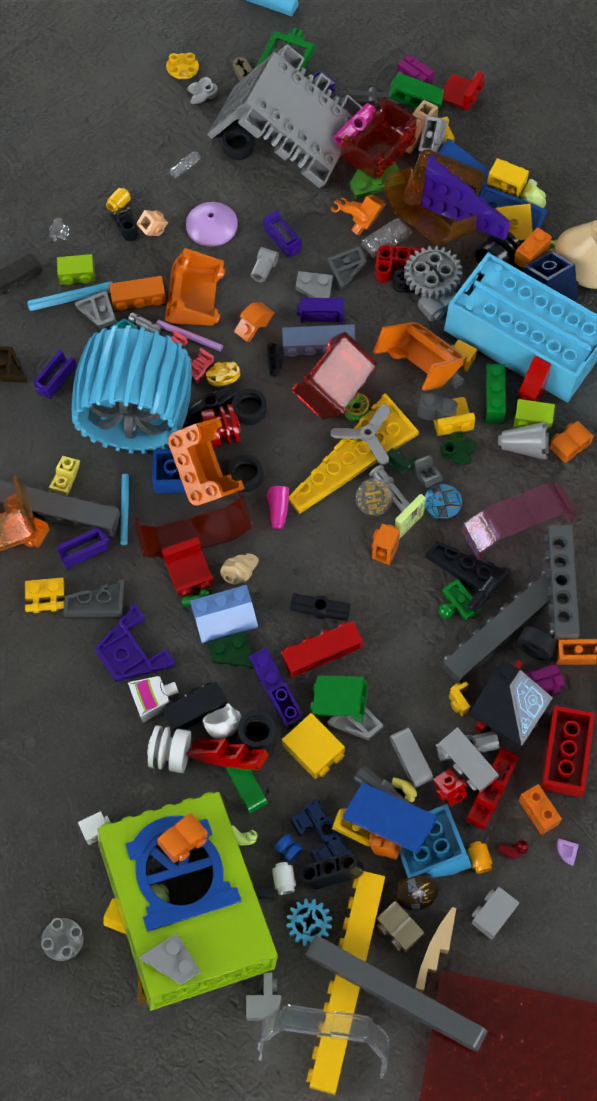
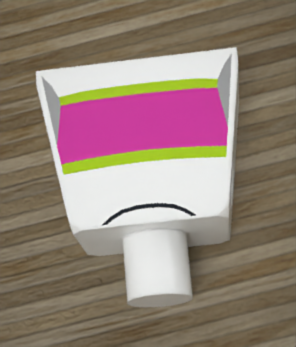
M160 676L128 683L142 722H146L163 712V708L169 703L168 697L179 693L175 682L163 686Z

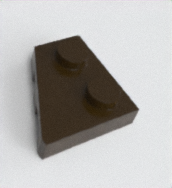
M0 346V381L27 383V376L24 374L21 364L16 358L13 347Z

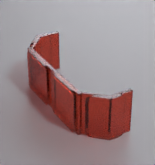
M240 490L238 491V499L225 509L157 527L140 525L138 517L135 518L136 522L134 523L143 557H158L163 559L161 549L198 537L201 548H207L237 539L238 536L252 528L246 503Z

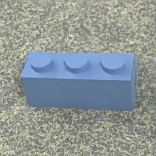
M247 585L190 601L202 644L258 628Z

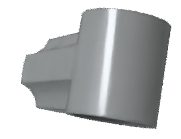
M264 247L260 248L257 262L251 272V277L256 282L266 281L271 268L277 264L279 252Z

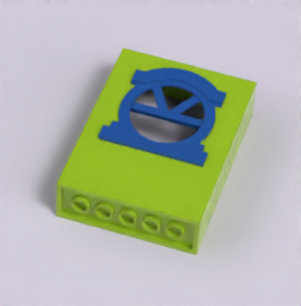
M208 792L196 799L188 798L183 800L182 803L176 805L168 804L156 811L147 810L139 816H127L119 822H107L97 828L100 852L150 1011L275 969L278 954L219 792ZM192 813L208 832L207 841L202 847L209 857L188 864V856L182 862L179 861V866H177L155 846L158 844V838L165 831ZM152 855L168 870L147 876L146 862L148 856ZM213 866L212 884L208 892L195 903L183 906L167 903L160 899L150 887L152 884ZM175 934H178L201 972L183 985H179L169 976L163 975L154 967L143 963L140 960V956Z

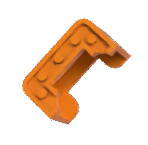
M220 418L188 426L173 432L168 438V444L190 503L195 506L245 489L242 480H233L231 474L222 475L211 441L218 438L216 431L222 427Z

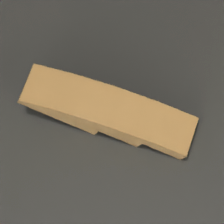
M454 907L451 908L439 925L426 951L415 986V990L420 993L424 991L427 972L436 973L439 954H448L456 908Z

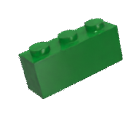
M398 72L391 82L389 98L417 108L423 100H426L438 106L439 110L442 106L444 89Z
M487 364L485 370V423H504L506 414L505 364Z

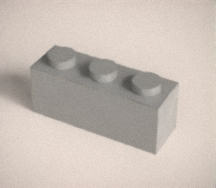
M458 727L439 743L442 747L439 751L446 759L451 757L455 762L453 767L460 775L464 773L469 778L466 782L474 791L478 789L482 792L499 777V774Z

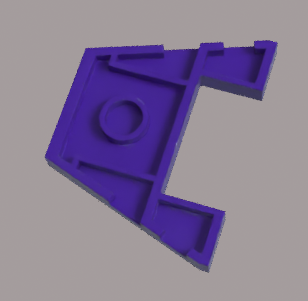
M136 604L130 607L129 612L119 620L116 627L112 631L110 630L95 648V652L115 682L176 666L175 661L166 649L148 659L128 631L145 620Z

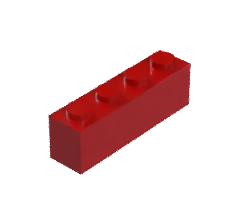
M354 621L350 623L343 622L331 631L330 629L324 630L317 637H308L298 645L285 647L281 651L282 660L292 679L362 649L363 639Z

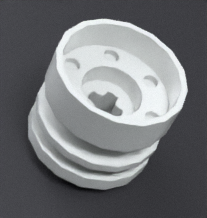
M156 725L148 744V767L155 768L158 762V769L162 770L166 761H168L169 771L184 773L188 762L186 753L191 746V731L176 729L173 737H171L170 727H166L163 732L162 726Z

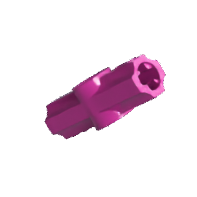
M366 103L351 119L346 121L345 125L334 135V141L337 145L345 147L377 115L375 107Z

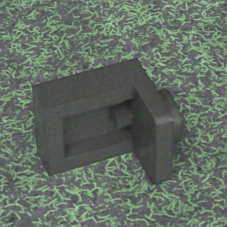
M430 455L414 461L416 476L426 488L443 481L442 475L433 465V459Z

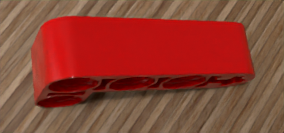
M391 245L380 246L376 259V280L380 283L388 282L391 278L392 269H404L406 261L410 260V255L415 256V251L421 253V249Z

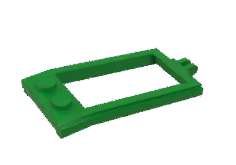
M295 27L292 33L288 32L287 35L273 31L256 67L272 54L278 40L306 49L303 55L305 59L299 70L302 67L306 69L316 49V45L304 41V37H302L304 30L300 29L298 35H296L298 28Z

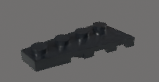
M436 541L425 555V558L475 591L484 585L489 576L495 578L499 585L491 593L490 597L511 571L505 567L504 569L499 568L490 561L486 563L476 559L477 556L472 554L466 555L461 553L459 549Z

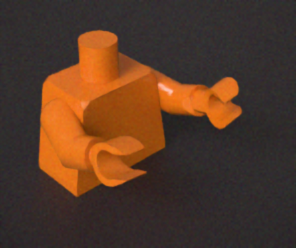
M373 194L366 196L363 203L349 202L345 198H340L345 200L346 204L343 205L339 200H335L334 203L338 205V209L332 206L331 211L338 212L341 210L344 213L351 214L353 216L352 220L356 222L351 230L355 234L360 235L364 229L367 230L372 226L386 203Z

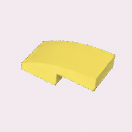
M62 456L56 467V475L49 486V492H59L64 496H68L75 480L80 460Z

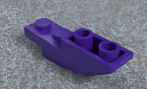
M267 647L250 655L249 659L257 673V677L285 727L304 718Z

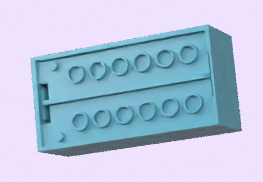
M490 253L485 255L449 303L444 327L445 332L476 348L498 363L505 364V367L524 378L535 356L551 364L545 390L567 403L597 362V314Z

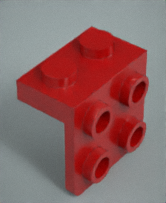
M478 71L472 81L455 74L451 75L443 88L442 101L469 111L472 104L476 102L478 93L483 90L485 81H483L484 73Z

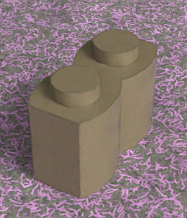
M396 901L376 918L378 923L376 927L383 935L388 934L392 938L391 944L397 951L402 950L406 953L424 936L423 930Z

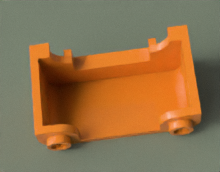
M184 248L171 269L165 314L166 322L213 326L215 323H218L220 313H218V309L214 308L217 282L225 274L223 260Z

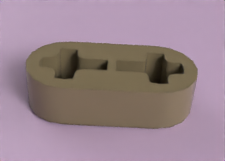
M238 57L233 60V70L239 81L245 78V74L248 75L253 71L245 58Z

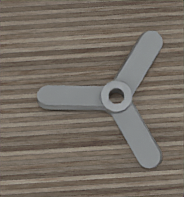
M381 405L370 422L362 427V429L334 428L331 430V437L361 439L368 444L378 462L385 465L389 462V456L375 433L390 413V408L387 405Z

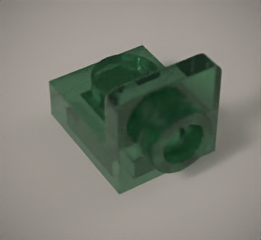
M393 448L387 452L389 456L388 463L402 475L407 470L411 471L414 468V461H416V454L414 452L407 459H405V456L400 451H396Z

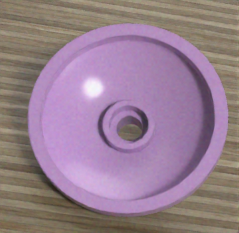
M206 202L196 206L191 210L186 219V230L189 237L194 242L208 247L227 243L233 238L238 227L234 211L227 205L218 202Z

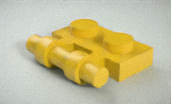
M64 578L25 581V599L27 602L33 601V604L25 605L26 612L40 613V611L45 610L56 612L58 609H64V601L57 602V599L65 598ZM40 600H50V602L40 603Z

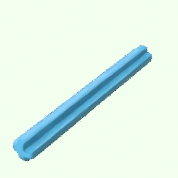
M110 281L29 300L28 307L30 311L88 298L103 291L110 293L109 284L113 282Z

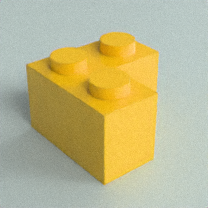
M497 158L489 172L487 184L502 190L503 193L520 199L527 183L529 171Z

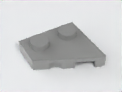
M298 271L296 290L306 294L309 298H330L333 275Z
M107 291L75 302L76 307L100 329L117 323Z
M366 707L364 722H356L352 716H333L327 722L330 727L366 740H370L383 728V724Z

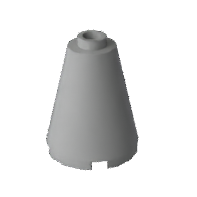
M541 422L502 431V435H498V446H501L502 450L539 459H548L546 454H549L550 436L549 433H546V428H549L548 422Z

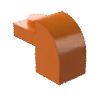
M254 302L241 313L240 317L242 319L234 332L246 342H250L259 327L266 328L275 312L262 302Z

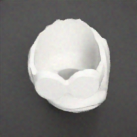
M228 703L225 707L207 714L203 718V723L211 737L214 739H225L236 733L242 717L241 713Z

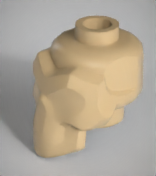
M248 553L228 558L222 565L220 574L230 584L244 583L252 576V572L257 566L259 559L257 556Z

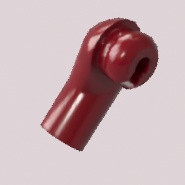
M519 840L517 844L511 847L500 843L497 853L517 859L527 853L529 845L525 840Z

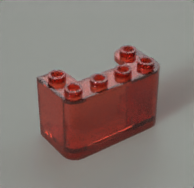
M385 97L379 102L381 106L379 112L375 111L373 113V120L356 137L346 135L341 140V159L374 180L381 178L384 171L388 167H392L395 160L401 157L405 150L416 141L417 117Z
M343 332L330 339L327 343L329 346L326 348L328 351L311 373L304 377L302 384L297 383L292 389L322 420L333 418L337 414L339 416L342 415L347 409L346 405L348 402H351L357 396V390L366 384L368 375L373 374L377 369V362L347 332Z

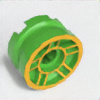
M358 392L349 394L344 400L343 410L345 417L355 422L369 412L368 398Z

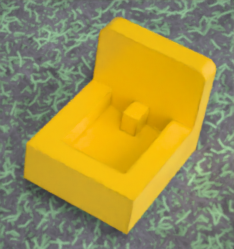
M467 681L463 684L460 682L455 684L450 689L449 694L453 710L456 713L459 712L462 717L468 714L470 710V705L462 695L468 690L469 684Z

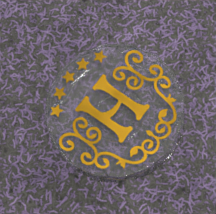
M371 478L364 481L356 492L357 506L363 513L370 516L385 514L393 503L394 494L392 488L381 479Z

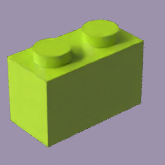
M92 254L57 257V273L60 285L95 282V264Z
M518 399L513 427L519 428L548 422L549 428H546V432H550L553 424L555 404Z

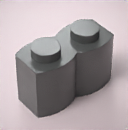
M422 393L417 415L425 420L436 421L437 419L456 416L458 403L450 398H439L432 393Z

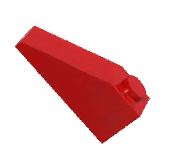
M537 356L533 358L520 387L517 400L539 401L545 391L551 364Z

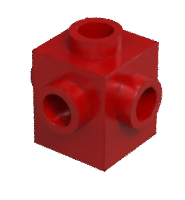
M451 769L433 779L438 798L442 802L446 801L450 807L467 796L465 781L461 776L457 777Z

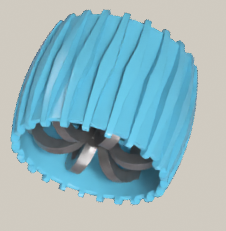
M127 325L126 328L119 329L118 326H113L111 330L103 328L100 333L95 332L92 338H89L82 352L74 379L72 421L75 424L76 430H81L83 437L89 436L90 441L93 443L96 441L101 442L104 448H107L108 445L116 447L115 451H120L121 448L129 450V453L132 454L134 450L147 454L148 450L168 449V438L170 434L183 428L190 403L192 372L191 359L188 356L187 350L181 348V343L171 341L170 336H160L159 331L154 330V333L145 331V327H141L138 330L131 329V325Z

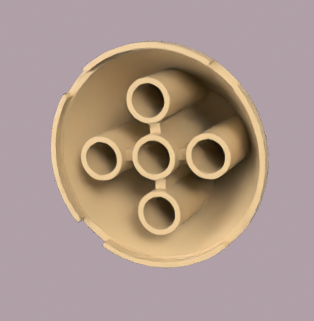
M597 220L565 230L559 236L554 248L555 253L575 264L576 281L579 282L578 284L597 289Z

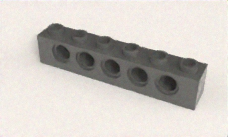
M549 525L547 532L543 534V542L547 544V550L544 552L545 562H548V568L545 571L546 580H549L547 598H550L551 603L548 604V616H551L552 623H549V634L553 635V639L556 642L558 640L578 639L580 629L572 525ZM554 545H560L562 549H557ZM555 563H561L563 567H558ZM556 581H563L565 585H559ZM557 599H564L566 603L562 604ZM559 617L566 618L567 622L560 621Z

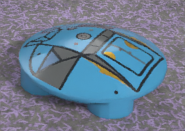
M435 485L425 495V507L431 517L435 519L453 517L461 509L462 497L457 489L450 485Z

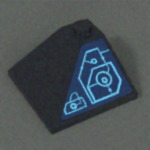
M502 659L469 715L519 747H522L553 697L520 669Z

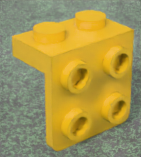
M464 397L453 398L458 403L456 416L437 419V421L433 420L437 436L452 434L458 431L474 430L475 415L469 412Z

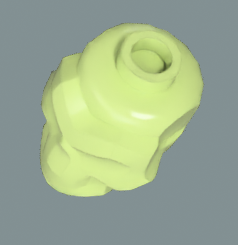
M529 179L520 199L544 208L546 205L545 192L536 186L538 182Z

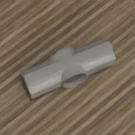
M495 731L474 736L465 735L480 753L499 749V741ZM436 744V751L439 761L444 762L452 760L451 757L446 759L444 755L439 751V749H441L442 747L440 746V744Z

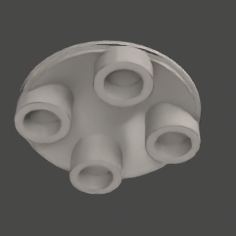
M68 918L53 919L45 928L41 938V946L46 955L57 961L69 960L76 956L84 942V934L80 925Z

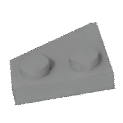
M175 934L140 956V960L143 963H147L161 974L169 976L179 985H183L201 972L178 934Z

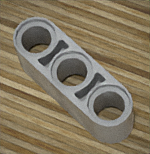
M406 728L390 735L391 744L413 787L417 788L432 781V772L411 730Z

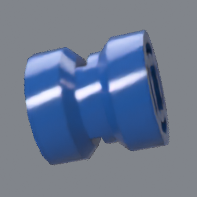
M288 833L278 841L274 849L278 853H282L284 859L291 863L299 856L303 847L300 844H296L293 841V837Z

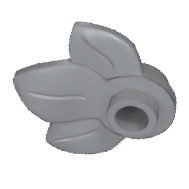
M203 77L199 82H194L187 87L188 92L193 94L190 101L191 104L203 103L206 99H213L218 94L217 85L212 83V80L207 77Z

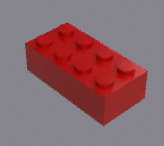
M560 706L553 707L540 786L543 791L582 797L586 785L595 713Z

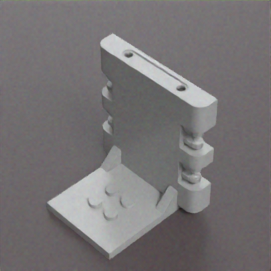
M286 44L278 53H272L234 86L207 135L213 139L233 121L239 119L238 124L254 137L259 138L263 135L262 138L266 140L271 135L273 137L271 145L276 146L274 153L283 160L289 158L291 161H294L298 157L300 161L297 166L303 167L301 174L320 188L327 182L344 147L337 145L334 141V135L362 106L348 94L341 100L337 95L331 99L332 91L327 89L331 80L323 73H320L314 80L312 74L308 75L307 78L304 77L306 69L302 67L299 70L305 58Z

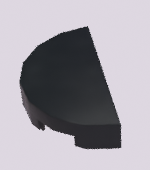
M270 343L267 345L270 376L276 377L283 366L284 350L281 345Z

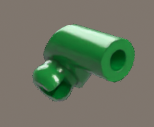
M203 589L199 592V595L183 596L182 605L191 606V600L208 596L210 592Z

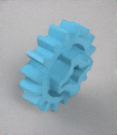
M304 899L303 905L296 902L297 909L290 908L293 915H287V920L291 921V923L286 924L287 929H292L289 933L290 937L296 935V943L300 940L303 941V946H306L307 942L311 943L314 936H311V933L316 930L320 931L316 936L329 937L326 930H332V926L327 923L332 921V917L326 916L329 913V909L323 910L322 902L316 905V899H313L312 903H308V900ZM308 909V912L299 915L301 911ZM316 911L321 914L323 921L317 918ZM312 914V922L314 924H311L307 931L306 922L304 921H308ZM295 924H297V926H301L303 930V935L298 932Z

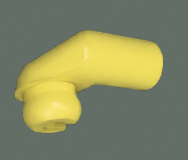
M393 777L392 785L394 788L403 790L405 794L404 799L411 803L414 802L417 791L412 783Z

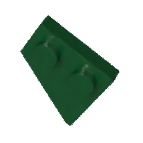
M245 632L207 643L213 663L228 664L236 667L238 665L247 666L250 669H254L249 659L252 653Z

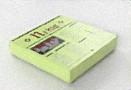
M419 494L395 519V527L400 530L399 539L424 515L426 497L422 494Z

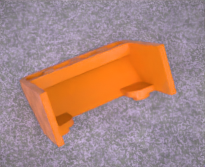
M416 322L383 327L373 350L375 354L388 352L392 358L397 360L407 358L426 372L428 375L422 387L423 391L443 387L463 365L465 360L463 354Z

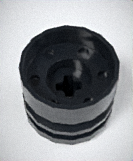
M508 232L507 239L504 240L490 235L487 241L483 242L475 251V257L479 264L485 255L490 253L512 265L514 264L516 250L521 244L510 232Z

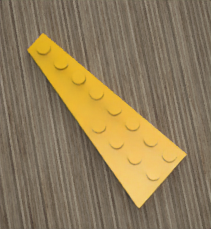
M385 393L353 429H362V427L370 422L381 405H387L390 408V413L375 435L387 455L418 436L419 431ZM342 438L334 447V450L311 472V475L289 496V502L301 514L376 464L378 460L366 442H363L361 439Z

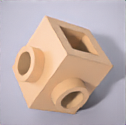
M144 210L136 225L148 236H160L168 222L163 218L164 215L157 210Z

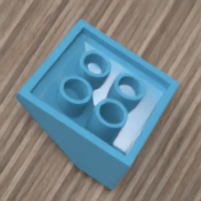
M447 804L428 811L436 815L437 820L418 854L404 847H401L399 852L408 878L424 873L429 874L431 878L454 875L472 867Z

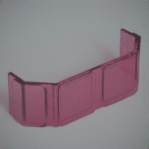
M546 483L481 510L480 513L464 523L462 532L478 560H481L484 552L500 539L563 513L570 523L578 512L561 484Z

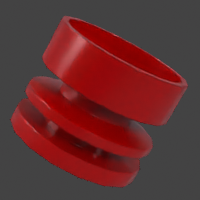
M232 404L227 405V414H225L223 406H220L218 416L215 415L212 408L200 411L202 422L220 418L222 427L216 431L218 438L211 441L213 448L221 446L222 437H225L228 445L231 444V435H233L235 443L240 442V424Z

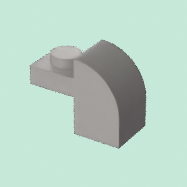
M264 973V995H246L247 1021L269 1019L279 1010L282 997L281 995H273V992H277V979H273V973Z

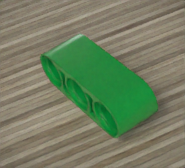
M224 767L249 814L268 804L250 769Z

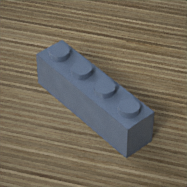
M354 324L282 328L284 356L355 353Z

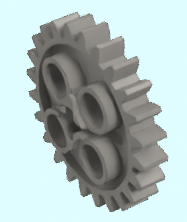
M428 246V250L422 247L421 253L415 251V256L410 255V260L406 261V266L404 267L406 285H410V290L415 289L416 295L421 292L422 298L428 295V298L431 299L432 295H435V298L438 299L440 294L445 297V292L452 294V289H457V284H460L462 278L460 260H456V254L451 256V250L445 252V247L441 250H438V246L434 250L430 246Z

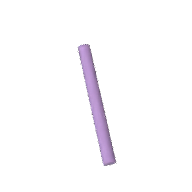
M158 320L156 323L162 329L172 333L176 330L187 339L221 352L223 349L222 344L162 320Z

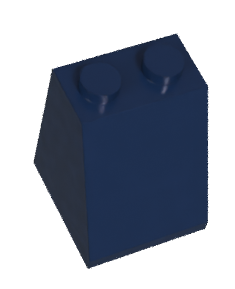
M551 250L524 266L527 275L573 301L577 300L575 264Z

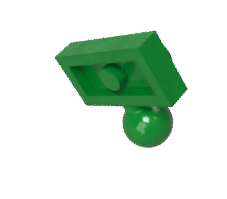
M458 579L442 589V594L450 602V604L443 603L439 606L438 613L442 618H450L454 610H456L466 622L481 611V607L477 612H473L467 607L473 597Z

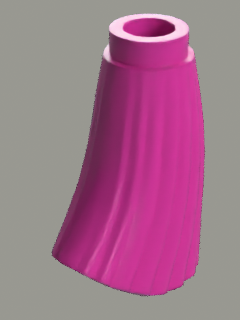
M273 486L266 494L270 507L271 524L273 529H283L288 511L289 488Z

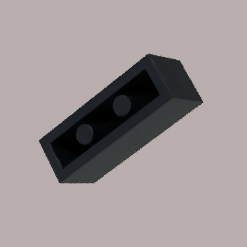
M215 681L204 684L196 692L192 691L185 694L178 701L169 702L163 708V713L173 733H175L176 729L186 730L203 721L207 714L225 707L228 703Z

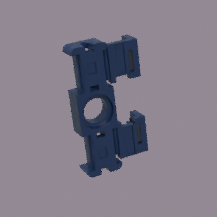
M320 799L314 800L312 804L308 803L305 805L304 811L290 819L299 837L305 832L304 829L310 826L311 828L314 827L324 843L322 845L323 848L318 851L314 849L310 853L315 862L320 861L319 857L321 860L352 852V849L348 851L341 840V833L333 830L331 835H325L322 832L323 826L329 825L333 827L334 820L331 816H326L319 804Z

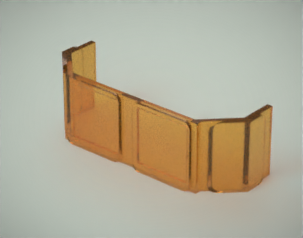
M410 167L387 175L384 191L391 209L406 223L414 226L419 233L433 244L440 245L475 232L476 215L454 222L450 226L430 210L421 207V203L415 198L410 183L413 168Z

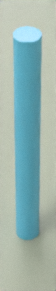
M122 474L120 544L127 545L129 475Z

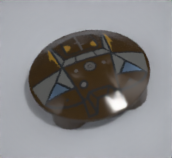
M427 873L408 879H401L398 883L397 900L403 908L408 910L424 909L431 905L438 895V886Z

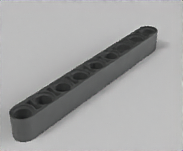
M314 936L305 953V957L470 1050L479 1051L488 1032L482 1026L319 936Z

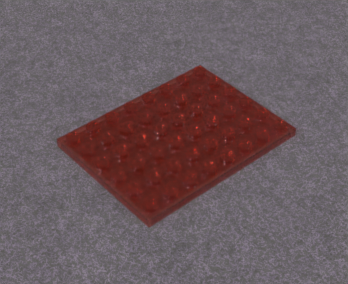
M441 970L436 1001L482 1026L488 1032L479 1051L475 1052L431 1028L419 1101H597V1003Z

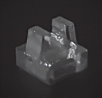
M55 217L50 228L49 240L55 242L57 238L66 240L69 227L62 224V218Z

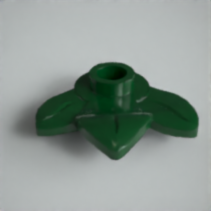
M462 431L453 432L449 435L448 440L441 444L440 453L443 457L452 459L456 464L468 465L471 463L469 455L474 452L476 444L463 440Z

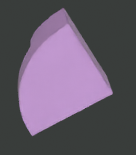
M558 838L557 850L559 855L566 863L573 866L579 844Z

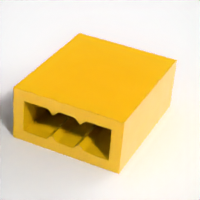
M312 713L282 739V746L315 780L319 776H325L330 770L329 767L334 762L336 764L340 762L345 756V746Z

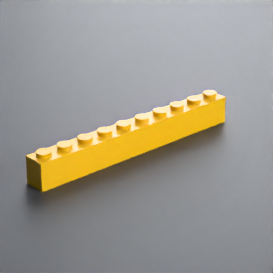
M364 871L360 877L354 879L352 888L356 889L355 896H350L347 909H351L350 917H345L343 930H346L345 938H340L338 947L366 962L385 876ZM338 975L335 976L334 981L330 980L327 993L331 994L330 1002H325L322 1015L326 1016L324 1025H319L317 1037L321 1038L319 1047H314L312 1059L316 1061L314 1069L309 1068L306 1082L310 1083V1089L333 1095L336 1094L360 990L358 986Z

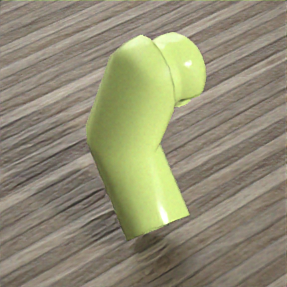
M234 825L232 826L238 845H252L257 841L258 835L254 830L241 833Z

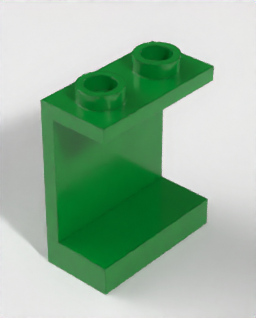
M317 676V681L313 686L314 701L311 702L310 710L318 720H322V715L352 716L356 722H364L368 683L364 677Z

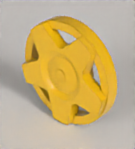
M235 362L215 363L206 372L207 381L209 384L218 387L230 385L240 377L239 366Z

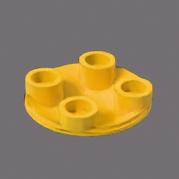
M173 53L169 55L166 69L174 78L189 79L197 74L199 63L193 53Z

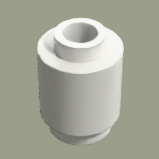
M288 862L277 863L276 867L272 869L275 890H278L279 895L295 892L296 882L293 866L288 865Z

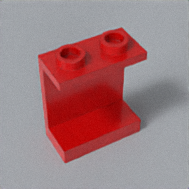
M198 537L161 549L178 596H189L197 589H208L212 586L211 584H214V577L210 573Z

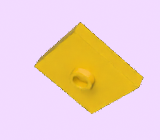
M531 204L495 208L510 221L509 232L519 241H525L532 234Z

